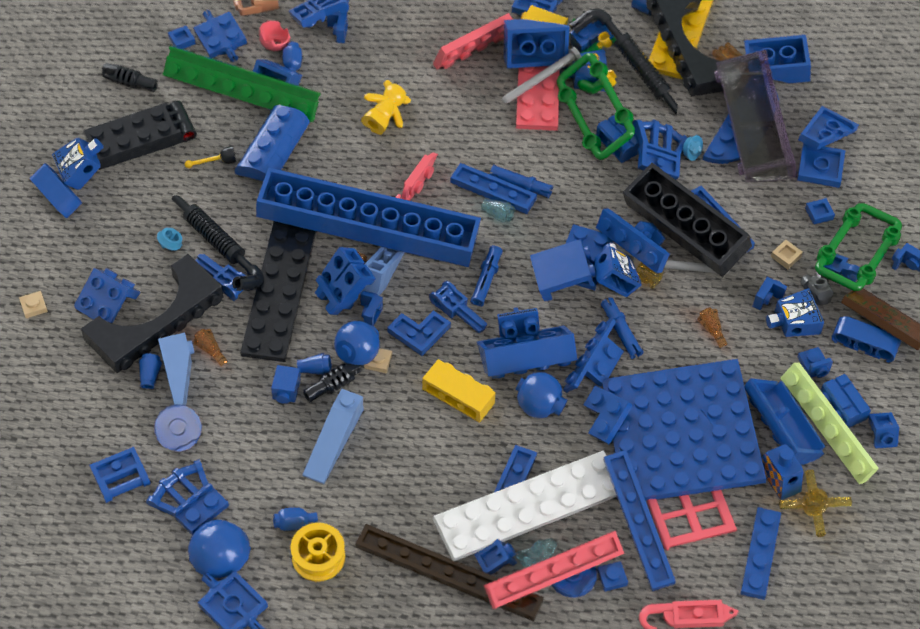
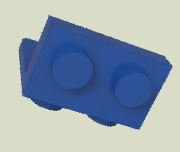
M94 268L74 307L93 320L100 316L105 321L113 323L126 297L136 299L140 291L134 288L135 284L125 278L123 280L118 279L116 272L108 268L105 271Z

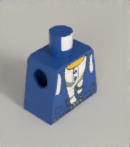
M75 138L52 154L64 184L79 190L100 168L101 164L96 154L103 149V145L98 139L95 138L88 143L81 138Z
M615 244L605 245L603 251L595 257L597 282L624 297H628L642 285L632 259L617 250Z
M805 289L779 299L775 307V314L766 316L768 328L781 326L785 337L819 335L824 326L823 318L810 289Z

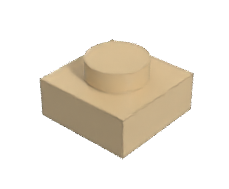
M785 240L772 252L771 258L786 269H789L802 257L803 252Z
M41 291L19 297L25 318L48 312Z
M379 348L376 357L370 363L364 365V369L387 373L392 351Z

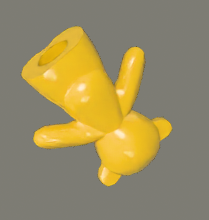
M389 80L383 83L385 87L383 95L374 93L364 95L366 101L378 104L361 118V122L378 135L384 133L391 116H393L395 125L398 128L403 126L398 106L408 104L411 101L400 85L392 84Z

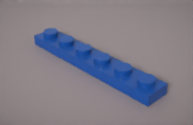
M627 450L605 456L603 460L651 590L656 591L674 585L676 583Z

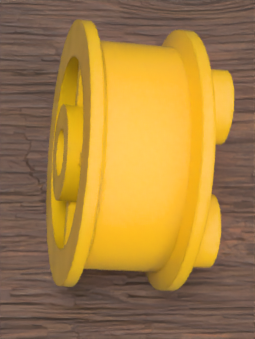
M312 523L299 529L293 536L290 548L292 563L300 576L307 580L318 582L331 579L341 571L345 563V545L342 535L336 528L325 523Z

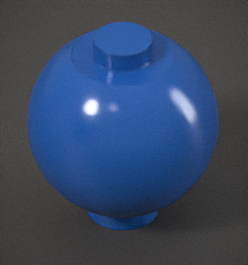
M363 321L346 323L338 330L334 340L336 354L346 364L366 365L376 357L380 347L378 330Z
M543 372L532 373L526 379L521 378L515 389L518 391L517 401L524 413L533 418H547L552 413L560 416L568 401L562 397L563 390L558 380L552 375Z

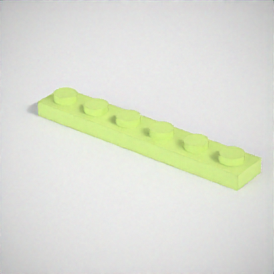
M799 362L793 363L781 376V380L859 484L865 483L879 469L802 365Z

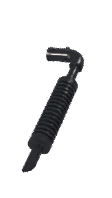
M599 8L590 9L586 12L584 10L581 16L569 23L571 29H574L575 34H578L590 23L594 24L596 21H599L603 26L605 25L616 39L613 43L614 46L619 49L618 51L621 52L629 65L634 68L633 70L644 81V84L649 87L648 89L652 90L651 93L654 94L657 100L663 98L677 116L678 104L669 94L672 90L670 85L666 84V80L659 74V71H656L657 69L646 58L647 56L644 55V52L636 42L631 39L632 37L629 33L622 34L613 23L612 17L605 10Z
M172 196V200L184 211L183 218L231 264L238 263L247 271L246 276H237L233 279V288L236 291L258 288L264 281L263 272L244 257L245 250L197 204L189 205L182 197Z

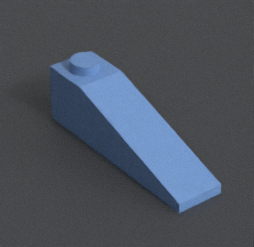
M185 333L159 338L158 342L174 404L186 405L192 365L190 354H194L192 340L187 341Z
M341 389L331 407L303 472L304 477L322 484L326 482L364 410L363 396Z

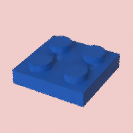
M803 143L797 180L840 188L845 150L825 146L816 150L807 147Z

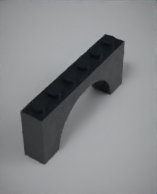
M646 0L647 8L654 17V23L661 32V38L665 41L669 55L673 58L676 70L680 73L684 87L688 90L690 96L694 97L735 90L741 75L734 61H721L704 55L689 42L683 31L682 18L689 13L696 12L702 0Z
M189 254L171 265L173 278L179 285L178 292L171 306L160 316L149 322L134 326L115 325L98 316L81 328L84 341L116 373L129 369L135 360L142 357L143 354H149L151 349L159 344V338L168 337L176 331H182L191 320L200 318L205 310L221 302L224 297L222 285Z

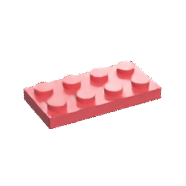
M507 13L441 47L433 62L434 67L437 70L442 67L447 69L455 63V60L459 58L465 60L471 55V52L484 50L490 42H500L504 39V20H513L511 15Z
M549 66L519 68L518 86ZM560 70L517 97L516 129L558 131L559 88L557 86V78L560 75Z

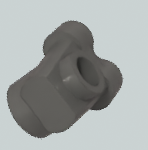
M817 272L813 276L805 275L801 278V285L804 289H810L816 304L825 305L831 302L833 290L828 283L829 279L819 275Z

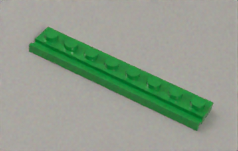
M169 46L170 51L165 62L164 76L271 110L276 105L292 107L303 112L310 122H314L321 92Z

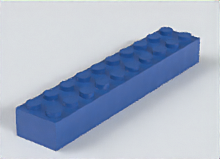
M269 167L256 201V217L465 267L470 266L481 221L480 217Z

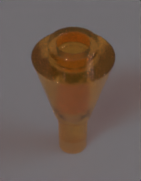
M711 307L702 310L697 320L714 336L719 348L727 346L728 343L722 334L718 310Z
M201 329L194 335L193 344L211 357L213 356L220 366L228 362L220 352L211 329Z

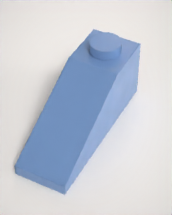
M380 247L365 263L376 280L371 285H366L362 291L380 295L386 289L405 252Z

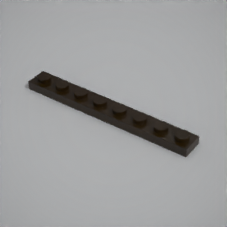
M365 524L355 543L356 548L487 603H490L484 585L499 579L458 561L453 562L451 558L368 524ZM530 593L499 608L534 622L544 597Z

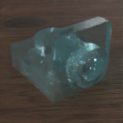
M552 538L539 540L533 544L531 549L517 551L515 556L527 568L550 558L558 543Z

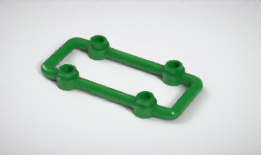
M586 53L558 76L557 86L560 90L558 99L568 105L584 136L582 140L583 147L592 151L596 159L604 160L634 136L635 128L632 124L634 117L629 109L623 107L607 78L608 67L606 64L598 61L594 54ZM588 62L591 64L589 69L591 76L599 79L616 110L614 115L615 121L626 129V133L603 151L600 150L601 140L599 136L591 133L575 103L577 99L576 92L565 84V80Z
M859 203L845 211L842 218V226L829 245H824L819 249L817 254L818 261L815 264V270L819 275L853 291L862 290L865 285L874 282L876 277L875 269L890 246L897 245L901 238L902 223L898 218L865 203ZM862 211L892 226L884 230L882 244L869 264L859 268L857 273L858 281L854 282L824 266L831 265L834 262L835 250L849 229L859 225Z

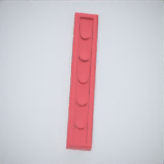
M612 531L484 585L492 608L495 609L625 553L616 531Z

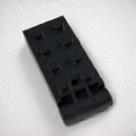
M173 101L170 104L166 102L84 130L88 143L96 138L103 145V149L96 154L101 164L99 170L193 140L197 136L195 128L181 101Z

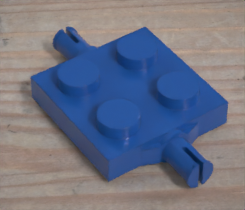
M207 10V13L204 11L203 16L206 22L193 27L208 56L213 58L227 54L231 62H234V59L237 61L238 56L234 51L238 47L247 44V40L230 11L215 18L210 10Z
M236 571L218 582L210 573H206V576L202 577L201 580L210 589L198 601V606L221 629H244L246 627L250 629H265L256 618L268 608V603Z

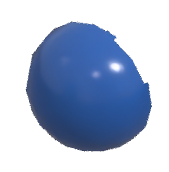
M211 520L200 526L191 536L188 546L189 560L196 572L203 576H206V573H210L213 578L226 577L234 571L240 570L247 562L251 550L246 533L235 524L224 520Z

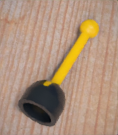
M233 146L223 148L218 156L196 161L187 160L184 165L189 169L193 165L219 159L226 164L236 162Z

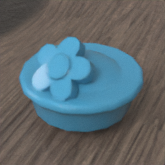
M698 135L690 136L684 142L683 154L690 161H694L700 156L703 149L702 138Z
M164 228L158 232L157 240L163 249L176 251L182 247V236L177 230Z

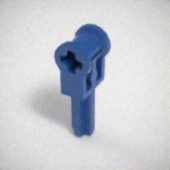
M199 254L196 261L222 285L223 293L233 301L238 299V295L244 290L236 291L233 288L232 282L235 277L246 275L238 272L229 264L222 268L205 254Z
M444 281L441 288L429 294L431 303L451 319L458 315L478 333L483 332L487 327V323L467 307L468 298L458 291L451 282Z

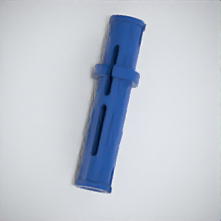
M493 165L490 170L493 173L489 175L533 193L545 196L546 198H549L552 194L553 185L538 181L536 177L531 176L529 178L497 165Z
M490 246L486 260L481 264L482 271L470 300L473 305L481 307L484 305L493 276L498 272V263L503 253V250L498 246Z
M612 297L608 298L609 303L604 299L600 305L608 316V320L612 318L616 320L613 327L629 353L630 358H636L634 354H637L638 357L641 356L643 350L626 323L624 313L620 312Z

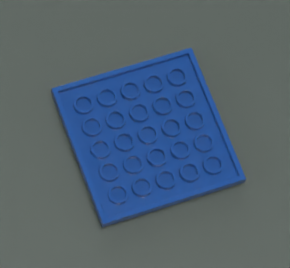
M738 359L604 379L602 383L604 390L629 401L633 405L614 436L613 444L615 453L627 450L645 501L766 483L764 466ZM710 404L713 405L709 406L708 415L716 419L717 425L715 426L712 425L701 411L702 408Z

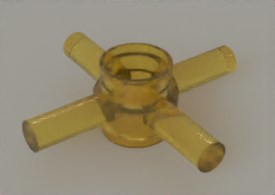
M809 469L805 471L808 492L804 495L803 499L779 500V509L803 508L808 516L813 517L816 536L824 537L826 532L822 514L828 507L851 506L852 499L851 497L828 498L824 490L817 488L814 470ZM811 501H815L819 503V505H815Z

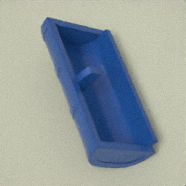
M274 106L243 158L236 166L235 174L264 181L268 167L281 170L309 125L308 117L300 110L292 107Z
M750 378L745 384V391L750 397V403L761 414L762 422L772 431L773 439L779 445H788L794 451V455L801 465L810 463L823 456L824 443L784 382L780 381L778 383L777 381Z

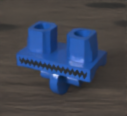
M518 307L513 308V312L497 314L500 337L505 336L507 339L515 338L517 334L527 333L532 335L537 334L540 330L537 308L519 311Z

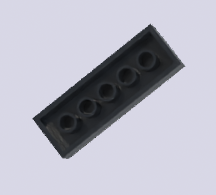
M652 162L623 191L625 202L630 208L650 223H653L659 230L721 277L752 247L750 235Z

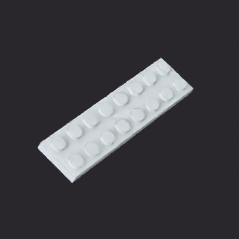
M604 450L435 515L433 521L453 562L479 552L494 543L496 539L503 542L617 497L603 460L606 456Z

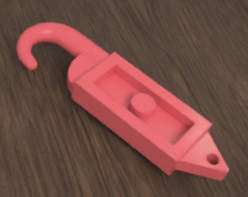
M432 152L429 155H424L405 181L402 197L400 194H397L395 198L410 201L416 193L419 194L424 185L423 182L426 178L430 179L433 175V164L438 154Z
M722 600L672 601V603L645 606L639 614V621L644 629H657V627L648 624L647 616L663 613L666 623L674 628L723 627L726 621L738 615V610L723 604Z

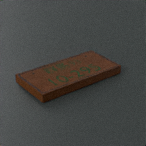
M864 288L859 291H851L843 297L842 304L912 348L920 349L919 322Z

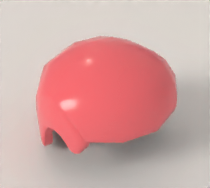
M267 21L262 23L260 27L259 39L263 47L271 51H281L287 47V43L291 39L288 28L284 30L281 27L280 22Z

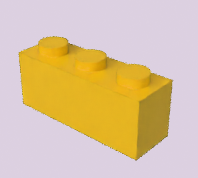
M439 359L422 378V389L479 423L495 404L496 392L491 387L482 385L469 374H463L450 363H444Z

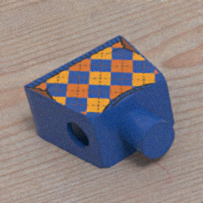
M784 444L766 452L762 458L766 479L779 499L782 501L802 491L804 470L795 457L794 451Z

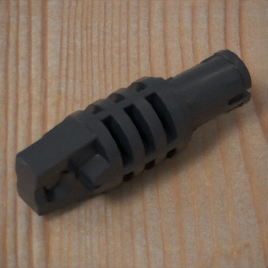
M105 63L102 66V77L117 84L130 86L133 89L139 87L151 92H155L157 89L158 80L146 77L140 71L110 63Z
M340 364L326 374H323L317 383L304 389L303 394L310 403L325 393H334V391L355 380L354 375L361 372L362 365Z

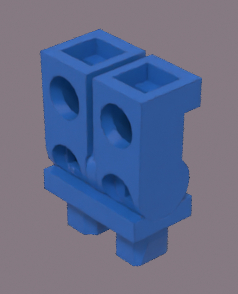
M339 247L324 268L322 275L316 278L319 286L315 294L321 300H329L325 309L330 315H338L343 309H351L365 286L371 285L376 280L355 248Z

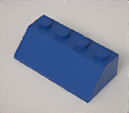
M564 325L541 329L537 334L532 335L521 333L517 334L515 338L507 339L503 336L477 341L484 371L488 377L491 376L493 379L505 377L506 373L512 372L514 374L527 373L528 369L536 368V370H546L549 368V365L554 364L567 366L571 364V361L578 360L574 333Z

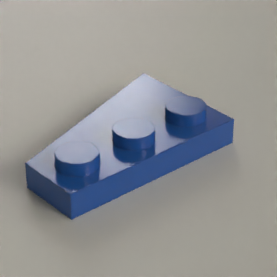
M822 106L800 134L798 141L804 143L807 147L818 150L852 134L858 129L859 125Z

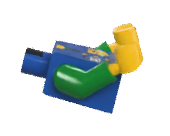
M602 32L598 36L599 43L595 42L588 49L580 52V55L582 57L586 53H592L597 57L598 61L607 66L605 49H602V47H611L612 40L607 32ZM590 62L586 63L569 77L573 78L574 89H580L589 94H595L599 91L605 92L599 79L591 76L589 72ZM564 66L563 68H561L560 74L570 66ZM608 70L607 78L613 87L616 84L615 78L617 75L613 70Z

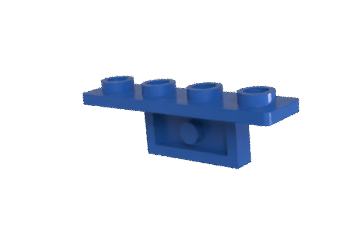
M612 318L606 322L602 321L596 327L595 332L597 333L588 341L585 346L587 350L575 363L577 367L565 380L564 392L568 393L576 389L585 375L600 387L603 386L604 379L609 378L624 352L608 338L616 323L615 319Z

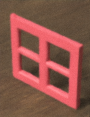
M721 490L711 491L714 499L713 502L697 506L692 505L689 495L679 496L683 509L664 514L661 513L656 499L647 500L665 550H669L670 547L737 531ZM717 507L723 525L702 530L696 512ZM686 515L692 532L670 537L664 520Z

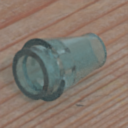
M486 198L481 205L483 211L502 223L504 221L510 222L515 213V207L510 202Z

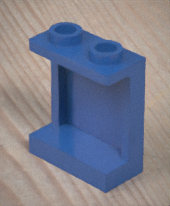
M581 239L530 255L538 288L544 301L553 300L551 292L588 281L590 286L595 285L593 278L596 277V272L593 264L589 265L588 260L592 259L588 246L583 247Z

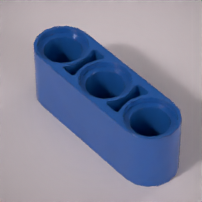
M46 163L30 177L35 186L65 218H68L82 204V201L64 184L59 175Z
M847 316L839 318L832 334L834 343L840 342L845 347L856 351H864L865 354L877 359L883 358L887 360L886 362L894 361L901 344L900 339L887 331Z

